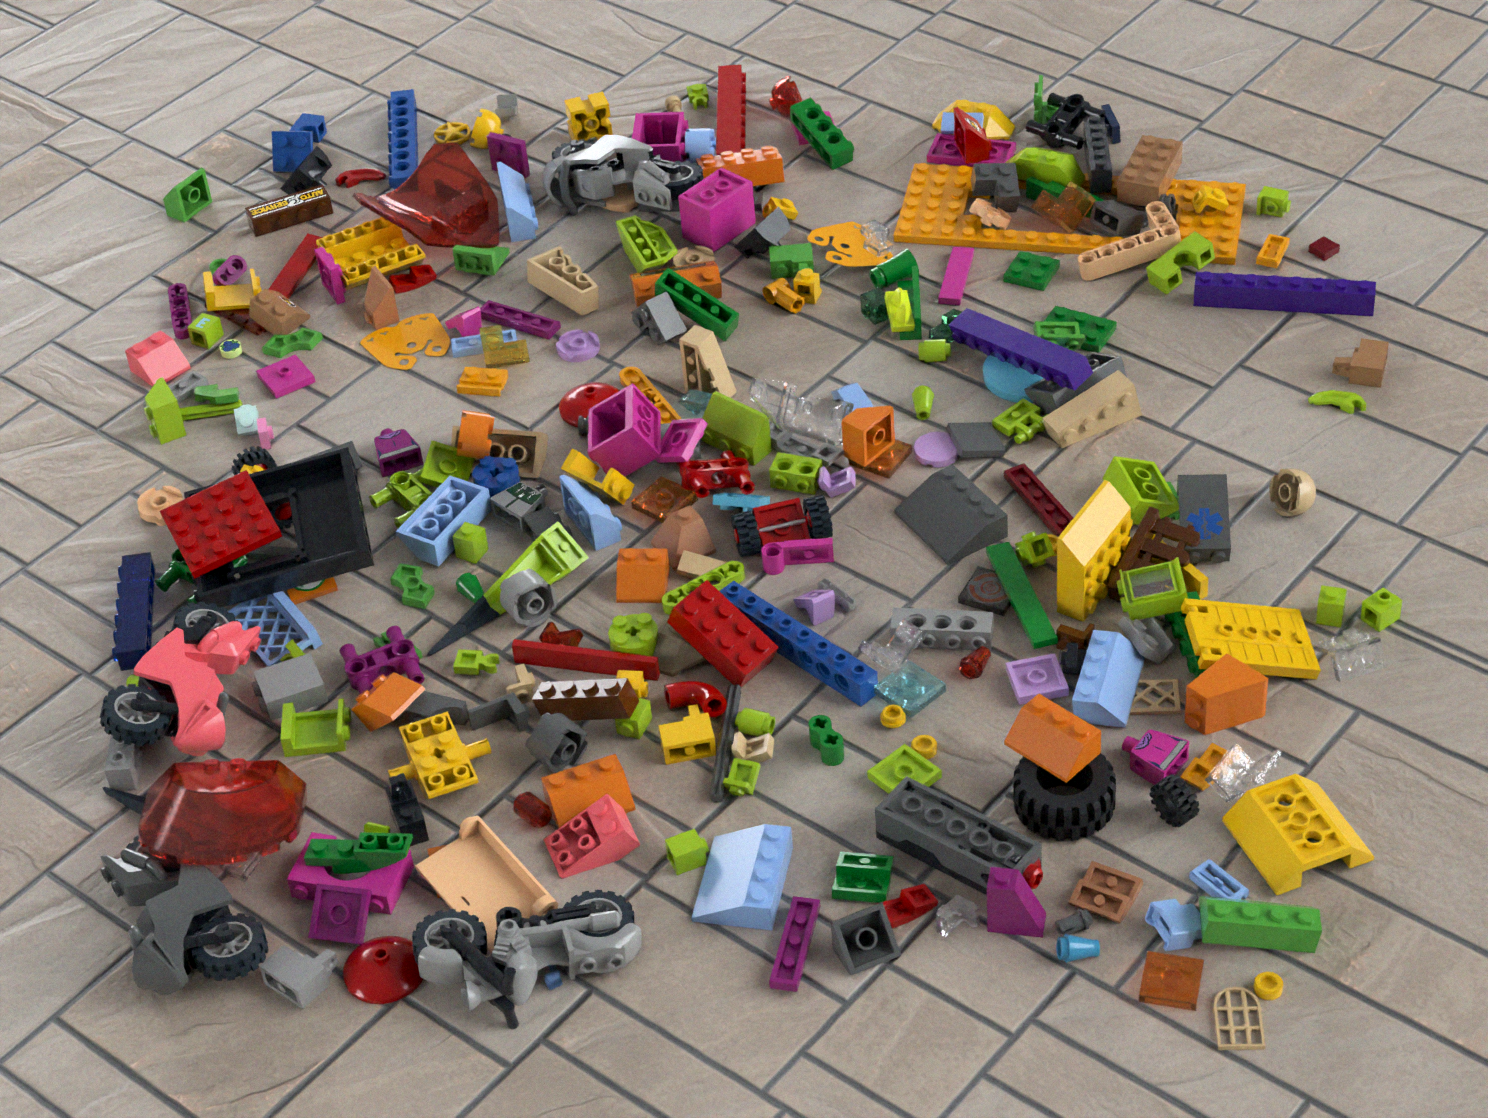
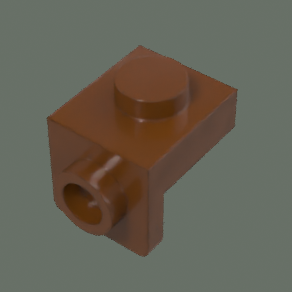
M1089 623L1087 628L1081 631L1060 624L1056 630L1058 637L1056 648L1064 650L1069 642L1078 643V649L1087 650L1093 630H1095V625Z

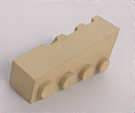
M560 246L527 260L528 283L582 316L599 309L598 285L586 273L583 274L581 272V267L578 264L574 265L572 263V258L568 254L565 255Z

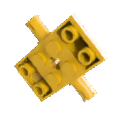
M447 711L399 727L410 764L389 769L388 775L392 777L404 773L407 781L411 779L417 780L425 800L479 783L470 760L492 754L491 747L487 738L468 745L462 744Z

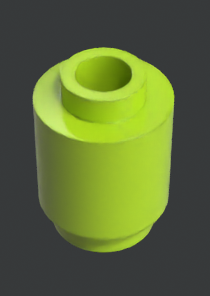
M946 339L924 340V342L918 344L919 360H925V362L947 361V357H951V344L947 343Z
M745 707L742 712H738L735 725L738 727V731L756 737L768 733L772 735L775 728V717L770 716L767 712Z

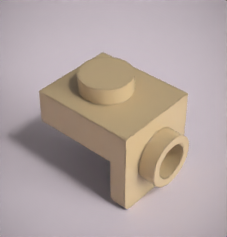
M525 664L516 665L517 684L507 686V694L514 692L521 704L533 702L534 694L532 687H536L533 673L527 672Z
M739 731L734 734L731 746L732 753L739 759L758 763L764 762L772 758L775 739L768 733L747 740Z

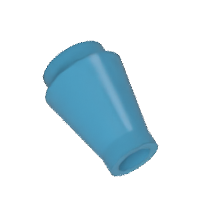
M1065 934L1064 937H1058L1057 957L1066 963L1089 957H1098L1100 953L1099 941Z

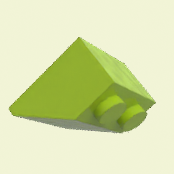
M163 377L159 378L145 397L147 407L144 408V412L148 421L151 420L149 430L152 437H157L162 445L186 436V431L177 399Z

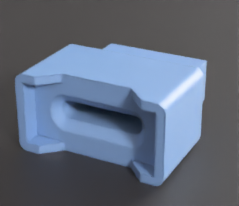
M1177 899L1150 903L1145 921L1156 928L1165 942L1163 946L1165 951L1191 948L1195 939H1202L1200 913L1194 904L1180 905Z

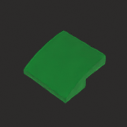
M840 851L836 864V877L832 887V899L874 903L887 901L894 856Z

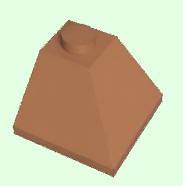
M374 266L371 268L364 301L366 309L364 318L367 324H371L375 330L400 321L393 287L378 268Z
M690 505L669 514L651 540V545L654 548L668 550L669 565L674 571L678 568L684 550L703 556L716 553V548L703 519Z

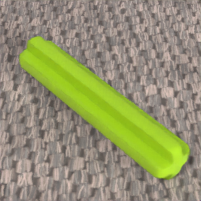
M239 399L238 402L220 405L210 403L179 409L182 420L186 421L233 414L234 409H238L243 404Z

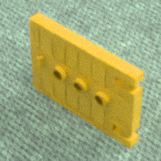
M1184 598L1181 611L1183 614H1187L1184 621L1196 656H1200L1197 662L1199 669L1207 670L1225 654H1229L1262 675L1317 680L1321 669L1299 609Z

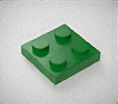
M1019 251L1004 273L1003 282L1044 291L1060 268V260Z

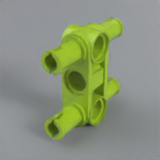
M423 468L414 473L396 472L391 475L390 482L385 485L384 489L369 495V501L375 509L393 500L407 511L403 515L394 518V524L397 529L432 494L422 485L423 483L419 482Z

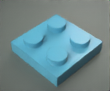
M728 492L713 495V505H720L721 510H734L743 507L744 512H752L755 507L770 504V496Z

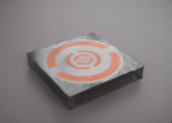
M980 566L976 568L958 596V603L993 612L1004 616L1011 606L996 572Z

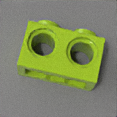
M778 452L769 469L770 487L815 495L819 487V468L823 467L822 459Z

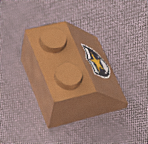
M264 289L250 299L249 317L273 335H288L310 318V314L277 291Z

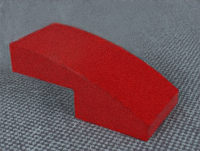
M430 264L410 266L408 274L389 275V283L392 285L395 294L403 293L429 284L437 278V275Z
M924 883L901 889L899 898L884 901L883 905L891 927L896 928L926 914L938 905V900Z

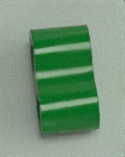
M816 715L812 717L808 723L811 746L821 752V760L824 764L828 766L841 764L844 761L842 735L832 729V722L828 716Z

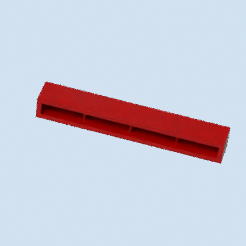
M742 65L718 66L716 156L726 151L739 153L741 150L746 149V72H742Z

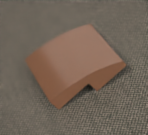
M1091 861L1083 880L1079 879L1068 903L1069 905L1083 910L1087 909L1093 914L1121 923L1135 902L1144 884L1143 879Z

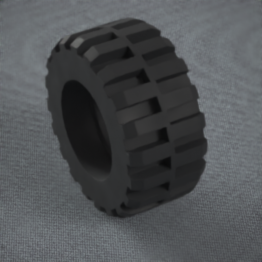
M1100 753L1066 783L1023 756L1015 767L1013 777L1015 813L1018 815L1021 823L1025 826L1027 825L1030 831L1035 834L1039 832L1040 836L1046 839L1052 837L1056 838V841H1064V839L1076 841L1082 836H1085V838L1092 836L1095 830L1100 831L1106 826L1115 810L1116 774L1113 772L1114 768L1106 760V757ZM1055 786H1072L1082 790V792L1075 795L1061 796L1046 790Z

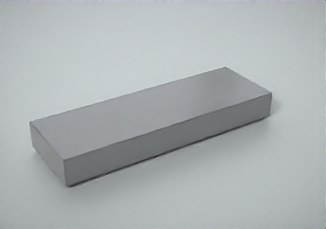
M193 370L168 387L179 404L194 394L195 387L209 385L206 377ZM144 401L142 403L143 408L147 407L146 402Z

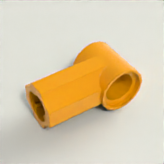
M779 278L762 289L763 296L768 303L774 304L777 302L794 314L800 312L805 304L804 298L791 289L785 278Z

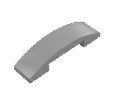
M774 421L770 424L771 447L780 453L822 459L824 467L829 466L844 454L843 449L829 443L819 447L793 436L792 428Z

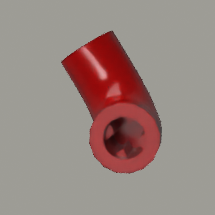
M683 681L664 685L665 700L669 709L698 704V707L704 713L708 712L709 717H717L727 707L725 697L713 685L699 681Z

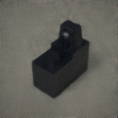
M404 773L389 777V786L385 787V792L397 832L412 834L413 839L410 846L429 841L425 819L411 781H407Z

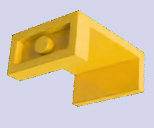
M250 269L251 284L213 286L211 271L203 272L207 311L250 308V299L262 291L260 278L255 276L254 269Z
M573 448L560 468L574 479L588 484L592 490L622 505L631 496L632 489L635 484L612 467L602 483L593 480L600 467Z

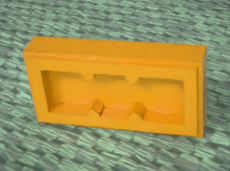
M1268 234L1256 257V264L1277 268L1289 246L1290 238Z

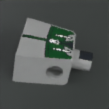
M518 482L490 498L493 517L525 534L523 517L546 508L544 497L548 495L547 488L541 483L531 488L523 482Z

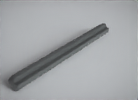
M730 684L727 687V707L722 716L709 793L710 800L713 802H722L725 795L726 787L723 784V780L728 777L732 752L731 746L736 728L735 720L741 698V687L738 684Z

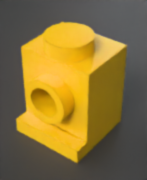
M809 268L797 272L793 280L794 291L804 298L805 303L816 304L822 293L819 273H813V270Z

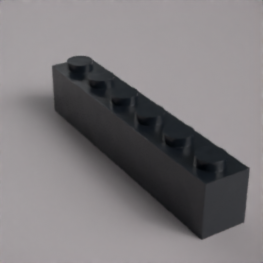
M1090 116L1083 120V145L1090 193H1111L1112 164L1105 120L1099 116Z

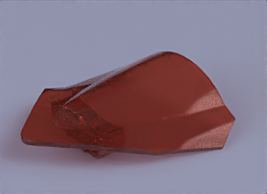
M458 142L434 144L425 154L414 173L401 186L390 193L381 196H368L364 193L353 194V197L362 206L406 230L426 246L454 248L455 245L475 248H494L499 245L497 197Z

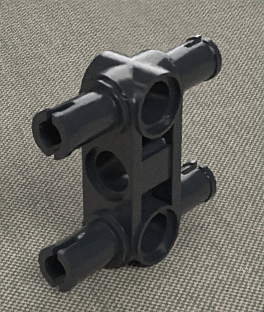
M1052 92L1048 96L1047 102L1048 105L1057 107V111L1046 124L1030 119L1025 129L1028 133L1040 136L1043 141L1047 142L1050 148H1059L1067 145L1080 150L1083 147L1084 138L1073 135L1074 131L1084 118H1089L1090 116L1105 118L1106 113L1103 109L1092 107L1089 102L1084 101V97L1080 94L1063 97Z

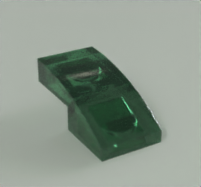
M952 309L942 315L941 324L929 330L928 338L931 340L946 339L947 343L954 341L949 324L962 311Z

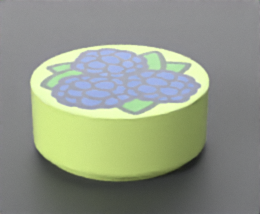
M235 339L226 340L219 346L221 356L227 359L236 358L242 353L241 343Z

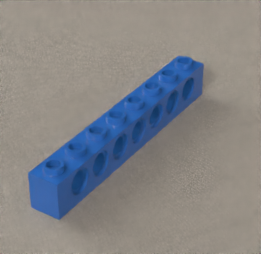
M414 89L390 92L391 99L387 100L389 120V186L394 188L395 196L419 193L417 105Z
M733 581L720 590L733 605L779 647L777 653L860 707L878 694V674L876 670L737 582Z

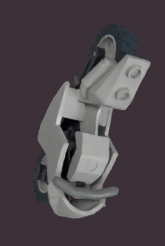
M604 135L598 141H593L592 139L585 141L584 139H579L577 141L575 139L569 141V143H563L560 147H556L555 151H552V160L543 169V186L549 198L559 205L560 208L567 207L573 216L578 214V209L574 202L606 207V201L603 198L614 196L616 192L615 185L627 183L628 190H634L635 202L645 206L672 210V200H677L678 196L704 179L702 167L700 165L697 166V163H690V161H675L674 163L662 160L660 153L653 156L652 146L619 135ZM616 153L617 158L607 161L609 156ZM556 173L559 174V179L554 177Z

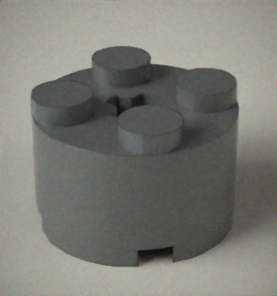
M545 713L539 719V725L526 740L525 745L533 757L552 772L557 773L563 771V768L569 764L575 766L580 761L587 749L588 742L585 741L587 733L562 713L552 715Z

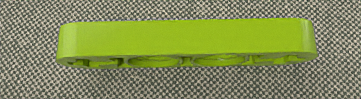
M739 561L727 562L666 593L662 597L663 611L670 615L675 605L706 580L709 582L719 581L718 584L713 585L719 591L733 581L738 584L745 579L743 563Z

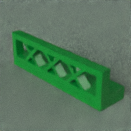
M912 266V280L897 281V288L900 287L902 290H907L915 327L914 331L899 332L900 340L922 339L918 266Z

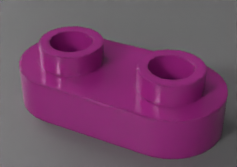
M238 255L230 256L213 273L212 279L216 286L232 285L246 271V261Z

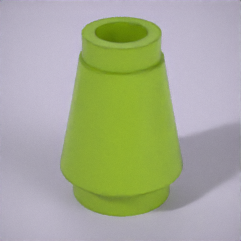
M921 385L914 389L912 400L916 417L920 420H926L930 417L934 393L930 387Z

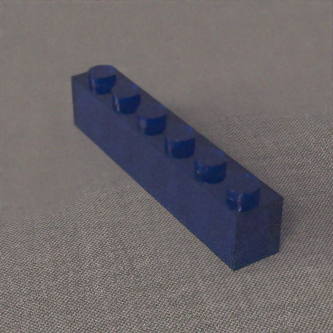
M151 552L122 556V565L118 566L120 582H117L119 598H116L118 614L114 616L117 630L113 631L116 647H112L114 662L118 661L121 671L134 669L140 659L151 649L156 573Z

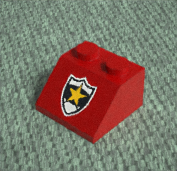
M955 107L954 143L965 164L990 160L992 143L990 139H987L985 129L981 128L976 119L960 108Z

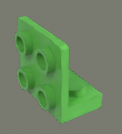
M1039 75V82H1035L1034 121L1046 124L1058 108L1048 105V102H1043V75Z
M471 243L469 247L455 245L452 249L456 270L495 276L510 253L509 248L478 243Z

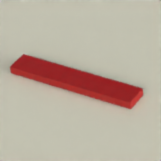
M307 233L271 284L269 290L280 292L289 299L316 261L315 249L318 248L316 240L323 237Z
M514 639L512 643L514 662L519 664L617 676L618 670L643 671L644 679L658 681L660 676L658 657L517 639Z

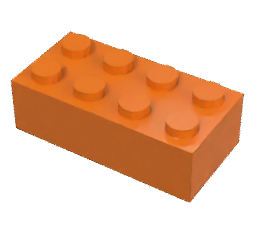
M763 146L761 150L754 151L750 148L743 149L739 153L726 151L718 156L704 154L700 156L701 158H696L697 166L700 165L702 167L704 179L722 167L752 181L753 186L785 182L783 160L777 148H773V146Z

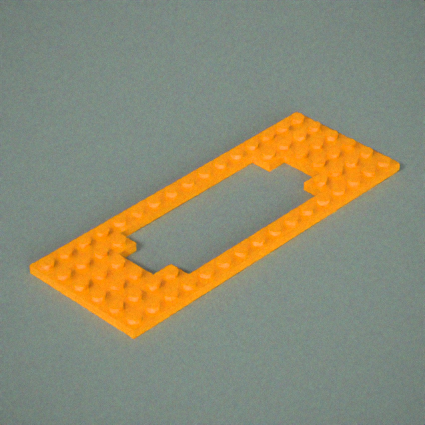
M914 163L893 235L894 242L1079 255L1125 239L1119 236L1104 237L1099 235L1059 234L1056 232L1015 231L1013 229H984V223L980 221L982 217L974 214L965 215L969 198L990 199L991 197L973 196L971 185L973 167ZM1084 173L1085 181L1080 188L1090 193L1088 174ZM1112 175L1111 193L1096 194L1117 195V184L1120 176ZM1018 179L1019 189H1026V181ZM1173 179L1166 192L1167 196L1174 194L1176 199L1174 211H1177L1176 223L1179 226L1181 241L1195 231L1212 242L1215 259L1210 262L1212 264L1235 265L1246 184ZM1203 185L1213 189L1218 188L1225 193L1229 206L1225 211H1221L1206 205L1201 213H1197L1192 203L1194 194Z

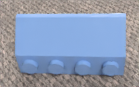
M497 162L501 194L511 242L535 239V230H539L530 185L529 183L525 184L522 174L502 162Z
M449 476L398 528L396 535L419 560L440 566L455 550L452 536L463 523L467 522L478 525L492 510L489 489Z
M1093 630L1072 698L1073 714L1089 724L1126 728L1145 657L1138 652L1132 642L1119 632Z

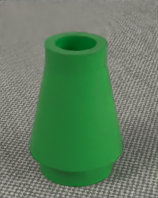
M464 573L456 581L457 591L474 604L485 594L476 575Z

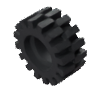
M1171 774L1151 787L1150 797L1153 798L1151 803L1156 805L1155 811L1161 813V819L1165 818L1167 824H1172L1173 827H1181L1198 815L1197 813L1200 810L1198 806L1200 805L1199 801L1195 800L1197 796L1195 793L1192 794L1191 786L1187 787L1184 779L1180 781L1179 776Z

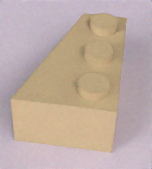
M694 325L679 339L685 393L706 401L710 400L715 391L731 398L737 391L714 332Z

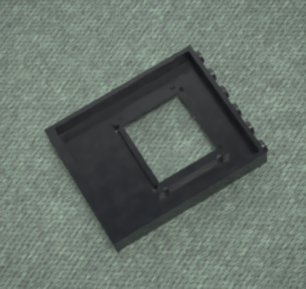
M349 447L249 474L267 507L290 501L297 551L234 568L232 560L195 579L192 573L191 576L194 585L197 586V589L194 590L197 604L198 602H205V604L214 603L217 604V607L221 608V606H230L374 566L355 463ZM215 484L184 492V497L186 499ZM300 556L301 561H297L295 557ZM239 573L240 578H236L235 574Z

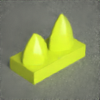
M898 287L895 291L885 292L884 298L892 332L914 331L915 324L907 290H902Z

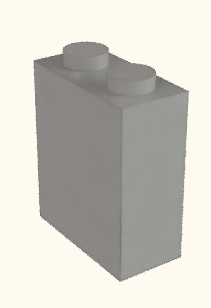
M311 653L253 671L255 682L251 683L256 697L261 696V698H258L262 713L267 712L270 721L282 717L283 703L293 702L295 712H299L328 702L324 683Z

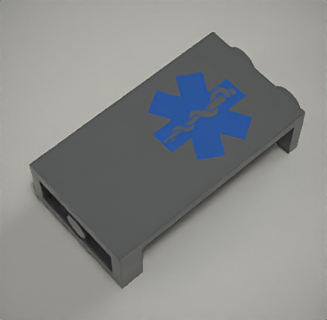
M1227 474L1178 475L1177 496L1179 498L1180 526L1187 528L1188 524L1194 526V531L1199 533L1201 540L1198 546L1189 547L1186 545L1184 549L1190 556V563H1222L1230 561L1231 539Z

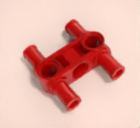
M730 450L722 452L720 459L696 461L689 459L688 462H676L680 468L679 474L682 478V488L695 491L696 496L699 498L708 496L710 493L708 490L731 487H739L743 494L748 495L755 490L753 487L755 484L750 479L748 461L744 458L735 457Z

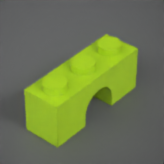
M1194 231L1146 267L1149 283L1167 295L1183 283L1181 267L1193 266L1200 270L1215 259L1213 243Z

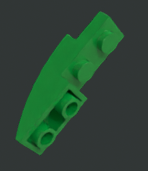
M360 832L358 840L311 839L304 860L308 866H332L334 874L361 873L377 870L397 863L407 857L413 836L412 834Z

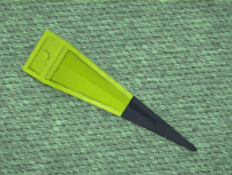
M557 521L526 549L487 592L428 652L427 656L435 654L507 612L500 602V585L503 580L510 578L520 571L532 569L551 586L567 577L589 557Z

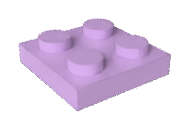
M1055 653L1006 663V672L1019 705L1028 703L1037 694H1041L1048 699L1069 695V687Z

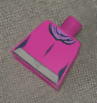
M1148 730L1140 740L1127 736L1122 743V750L1130 753L1131 771L1153 785L1171 774L1175 776L1189 759L1188 740L1155 730Z

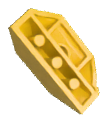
M956 100L941 111L932 124L933 129L941 132L943 112H954V108L958 107L966 113H983V128L986 131L987 139L1009 140L1015 130V125L996 105L984 102H970L968 100Z

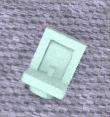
M246 404L238 409H234L238 436L258 434L257 419H259V413L256 405Z

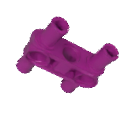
M394 625L387 629L386 636L389 638L390 644L358 656L353 644L348 643L340 648L339 652L345 662L344 671L350 686L357 690L359 694L365 690L370 691L373 688L371 683L382 674L386 677L393 672L399 675L406 673L408 679L418 684L424 682L425 677L419 668L420 659L415 651L414 644L411 640L404 638L399 626Z

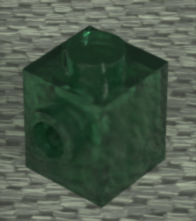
M879 287L860 294L861 312L874 325L889 319L884 298L885 292Z

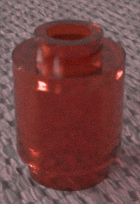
M528 791L516 797L513 811L529 825L543 828L550 822L552 812L549 806L533 793Z

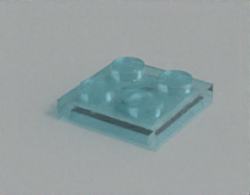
M910 660L874 686L875 695L890 705L900 706L910 718L946 692V683Z

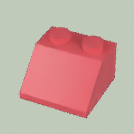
M161 330L125 350L130 371L152 387L159 378L163 377L165 382H168L191 369L189 362L175 341Z

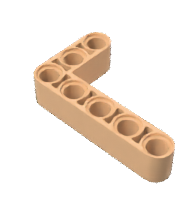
M1154 201L1146 206L1148 224L1151 230L1080 254L1077 259L1081 278L1086 281L1095 280L1160 258L1168 250L1180 243L1179 226L1165 204L1160 201Z

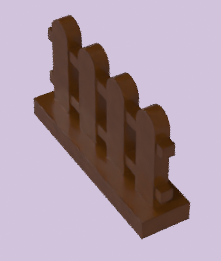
M1149 506L1107 585L1109 597L1119 601L1122 596L1119 595L1116 582L1121 580L1120 569L1124 572L1156 565L1150 562L1153 557L1165 562H1170L1178 557L1180 566H1187L1190 563V556L1188 552L1184 551L1186 545L1196 547L1201 541L1199 533L1194 531V526L1188 524L1187 528L1171 523V518L1166 516L1162 520L1160 519L1159 510ZM1163 537L1178 542L1177 547L1161 543ZM1172 579L1157 582L1155 588L1148 585L1132 588L1134 598L1165 592L1163 591L1164 587H1173Z

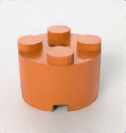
M462 410L456 456L484 459L485 456L490 454L492 440L487 439V436L492 435L495 417H490L488 413Z

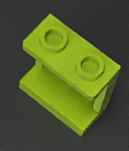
M344 698L338 699V709L301 713L295 712L293 702L283 703L280 740L284 756L293 757L346 751V741L351 738L350 727L347 725L348 722H351L350 707L345 706Z

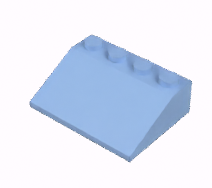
M763 824L715 836L691 917L692 922L772 931L793 851L791 827Z

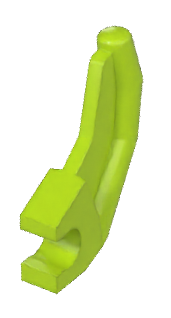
M1328 390L1317 392L1308 397L1309 404H1333L1340 406L1341 410L1349 414H1354V407L1360 408L1361 411H1366V402L1354 392Z

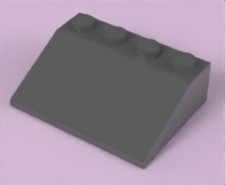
M953 464L933 473L894 509V513L948 565L1008 537V515Z

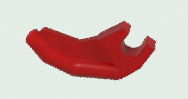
M363 168L347 170L341 173L335 180L337 186L345 183L346 188H351L363 180H384L386 174L378 169Z

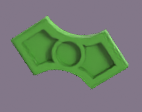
M302 327L292 334L274 335L262 347L263 354L282 358L286 354L297 350L311 351L323 339L322 332Z
M400 563L391 576V585L397 586L403 591V605L426 609L434 596V587L426 584L421 579L423 574L422 567Z

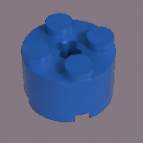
M485 456L484 459H480V463L472 472L473 483L488 488L490 498L521 482L519 468L514 458Z

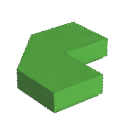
M218 384L195 387L194 392L195 401L203 403L205 400H210V403L214 405L238 402L240 395L238 387L219 390Z

